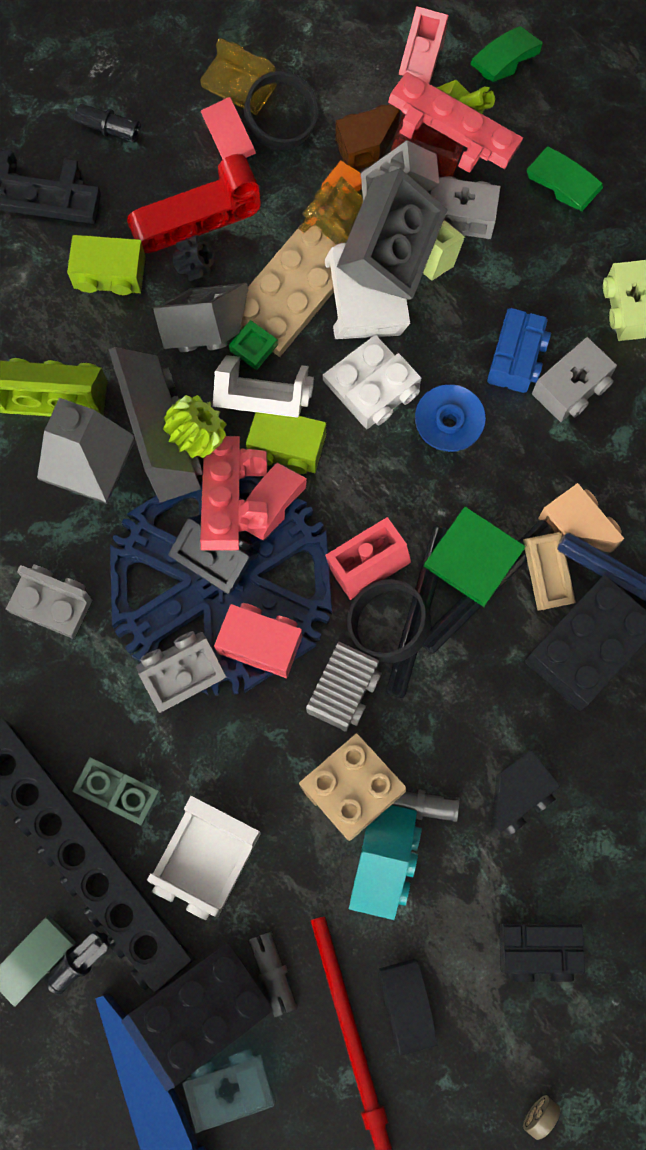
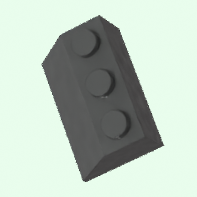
M401 168L374 177L336 267L363 287L407 300L413 299L448 210Z

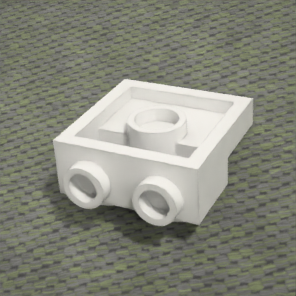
M375 334L324 373L323 381L367 430L375 423L381 425L389 419L393 409L399 404L403 403L406 405L410 403L420 392L421 377L399 353L394 355Z

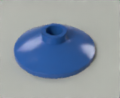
M441 385L431 389L420 399L415 412L416 428L422 439L430 446L442 451L455 452L470 447L479 439L485 426V410L479 398L470 390L457 385ZM452 419L455 425L447 427L443 424V420Z

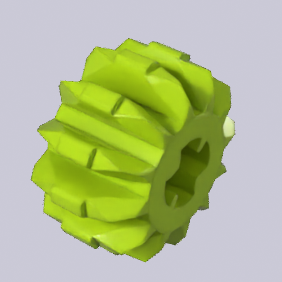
M185 395L167 410L163 418L166 423L163 430L171 436L169 442L175 443L179 447V452L187 451L192 459L196 456L204 458L210 455L223 442L226 436L224 428L227 424L219 418L220 411H215L211 407L210 401L204 403L198 395L193 398Z

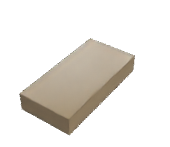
M561 532L523 539L524 546H526L525 552L537 610L576 603L567 558L557 550L559 541L562 538Z

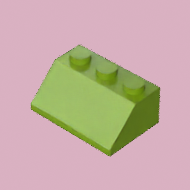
M20 358L0 361V413L51 416L58 399L62 398L91 408L104 415L108 381L102 367L91 363H80L78 366H72L52 360L45 361L44 363H30Z

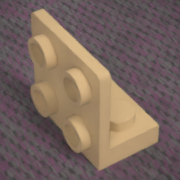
M357 733L299 782V785L310 801L323 811L349 841L356 837L406 792L405 785Z

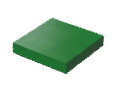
M464 507L428 557L423 567L485 607L526 546L467 507Z

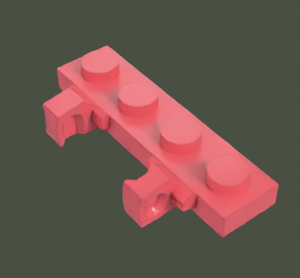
M407 71L390 94L388 103L406 114L399 133L412 139L414 130L419 129L422 123L434 128L468 148L466 152H463L458 167L469 173L480 157L505 169L523 140V137Z
M225 436L223 442L210 455L203 458L201 550H239V532L246 531L248 528H267V502L249 500L245 503V500H239V479H243L245 476H265L267 474V452L263 450L240 449V436Z

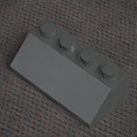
M118 347L109 349L143 467L159 502L161 503L200 490L197 476L202 475L203 471L198 456L192 459L187 451L179 452V447L175 443L169 442L171 436L163 430L166 424L163 418L167 410L179 400L178 395L171 397L169 389L174 388L175 384L169 367L162 369L156 355Z

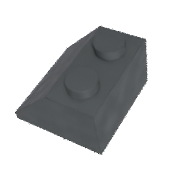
M247 283L190 288L154 307L153 310L163 348H178L179 352H188L197 349L199 346H207V350L226 347L228 345L227 341L240 332L248 293Z

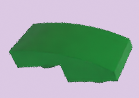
M519 26L489 43L472 58L470 65L477 69L484 78L494 82L513 75L518 62L539 55L543 42Z
M548 146L526 169L530 180L554 190L557 200L580 211H583L603 189V184L585 168Z

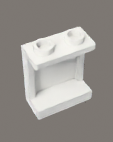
M346 243L332 247L325 258V267H331L338 320L333 326L335 339L373 337L375 334L378 337L400 336L410 324L407 299L359 285L336 267Z
M226 355L215 371L212 407L299 417L302 406L308 407L309 398L312 397L314 377L308 376L309 366H301L294 384L238 377L240 357Z
M190 796L184 808L186 812L154 873H150L147 881L155 885L152 892L170 902H173L175 896L189 903L186 908L188 912L207 920L209 914L219 917L261 833Z

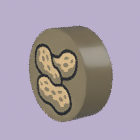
M547 1095L541 1097L528 1112L524 1120L523 1129L536 1140L543 1139L556 1125L560 1116V1106Z

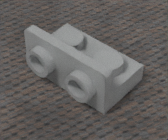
M33 564L31 569L20 565L17 572L21 578L6 610L11 614L74 639L92 602L91 597L84 591L86 586L70 578H66L64 582L52 578L53 573L38 565Z
M192 631L178 637L174 641L175 646L163 652L160 649H156L147 653L140 659L142 663L136 666L138 675L159 713L227 678L203 632L195 635Z

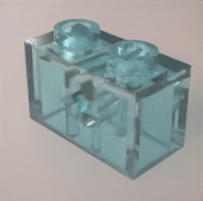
M251 1049L244 1050L229 1056L230 1063L218 1068L214 1067L213 1062L205 1063L192 1073L191 1077L184 1080L182 1084L196 1133L275 1107L276 1099L263 1053L253 1055ZM224 1078H228L230 1084L238 1082L239 1087L235 1090L233 1098H229L227 1092H219V1088L224 1083Z

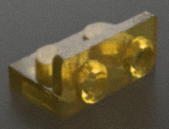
M220 38L216 43L217 56L201 77V86L224 99L230 97L234 104L244 108L248 92L253 83L261 76L274 72L275 66L268 59L261 56L258 57L244 50L240 45ZM276 83L267 84L253 94L250 99V111L252 113L258 114L275 89Z
M341 176L332 185L326 182L314 195L316 199L302 213L305 220L299 227V230L303 234L316 224L323 234L336 245L347 242L362 206L363 197Z

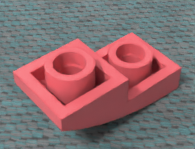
M230 97L201 110L222 159L233 154H243L246 158L256 154Z
M276 463L261 479L245 501V503L249 500L267 502V528H248L246 531L264 540L285 519V509L306 489L307 478Z

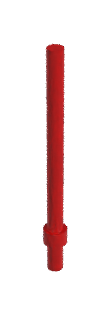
M323 916L310 920L364 1111L361 1112L365 1130H370L375 1150H392L385 1126L389 1122L384 1105L380 1106L326 917Z

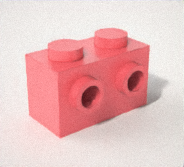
M388 517L325 555L333 576L350 600L355 598L368 585L386 579L411 563L407 543Z
M242 603L241 607L230 604L214 645L217 654L287 678L302 640V629L297 628L298 623L283 616H276V619L263 616L261 609L250 604Z

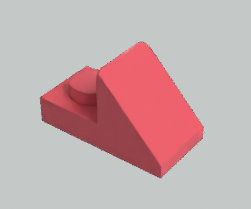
M416 7L398 75L404 76L407 71L431 84L439 52L444 47L449 15Z

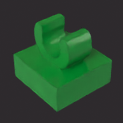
M250 320L229 344V350L257 370L278 346V339Z

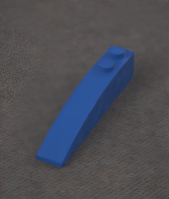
M110 993L95 998L140 1150H206L205 1146L198 1148L195 1135L174 1088L168 1091L164 1089L121 1021L127 1014Z

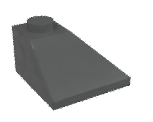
M59 398L44 430L37 478L48 484L108 504L135 442V436L97 411Z

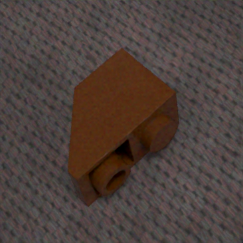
M392 104L379 105L373 110L359 114H349L342 119L336 120L335 140L344 163L355 170L372 166L379 161L398 130L400 109Z

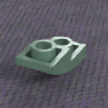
M90 757L72 792L142 825L158 790Z
M49 915L0 964V992L14 1007L64 956V953L76 943Z

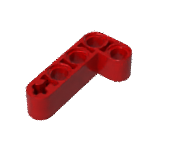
M233 154L223 159L218 165L219 180L141 207L130 213L127 217L128 226L133 238L141 240L144 253L156 252L175 245L176 242L195 235L200 236L247 219L257 213L261 205L259 186L245 155Z

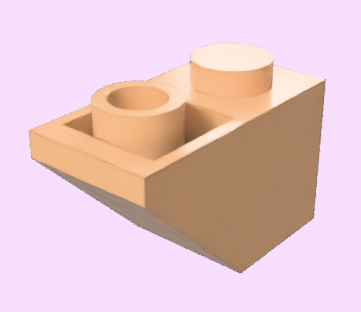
M578 483L545 506L538 518L539 520L546 521L553 528L554 533L561 532L562 537L566 533H571L603 552L611 553L624 539L618 523L613 518L606 517L598 508V501L589 490H583Z

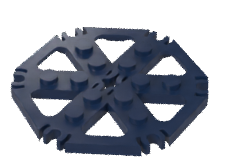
M245 476V478L239 479V497L245 494L250 495L260 480L252 476ZM199 484L200 490L161 503L156 495L127 513L129 518L139 522L137 525L130 519L122 520V525L131 530V535L127 538L114 535L113 540L117 546L125 549H118L110 544L112 627L115 629L118 625L122 624L115 631L119 638L127 633L134 634L133 642L125 646L128 653H134L143 646L138 653L131 655L132 658L140 661L147 653L159 649V644L164 638L204 613V636L227 677L211 685L215 696L220 694L219 685L226 680L232 682L233 693L239 694L240 683L238 679L242 677L245 683L244 692L246 693L273 675V673L217 654L214 647L230 604L241 607L242 603L261 609L263 616L276 619V616H283L298 623L297 628L302 629V640L294 660L316 647V643L308 641L304 636L307 635L314 641H320L321 633L314 631L311 625L315 621H322L328 624L330 617L322 611H317V609L325 610L332 615L329 564L325 556L328 554L327 535L325 531L317 536L323 530L322 522L314 526L305 524V520L313 515V509L307 507V502L296 498L285 509V519L264 540L256 536L249 538L253 542L252 547L260 553L255 560L250 561L241 577L243 580L237 584L232 593L227 594L170 557L168 554L177 537L155 527V519L160 514L186 498H193L198 501L199 515H201L202 484ZM308 552L314 560L316 590L312 597L305 599L261 578V576L295 554ZM133 563H144L181 581L137 610L132 609L128 604L127 572ZM219 593V595H218L217 597H215L214 599L210 600L212 597H214L215 595H217V594ZM207 688L201 691L209 695Z

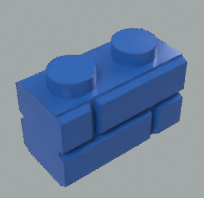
M513 308L507 309L487 379L489 384L503 388L508 387V389L525 393L529 388L530 382H537L543 363L537 362L539 351L546 352L551 332L545 331L548 321L546 317L532 313L527 314L524 311Z

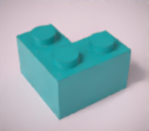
M391 805L366 827L349 910L395 920L398 904L406 906L410 882H406L405 878L406 876H414L418 854L412 853L411 850L417 851L422 828L415 827L416 810Z

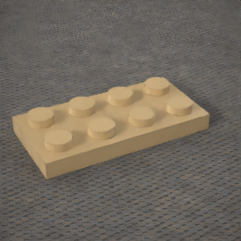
M307 217L248 286L240 330L250 320L278 339V346L274 349L273 353L281 357L334 293L331 267H325V258L332 247L346 242L310 217Z

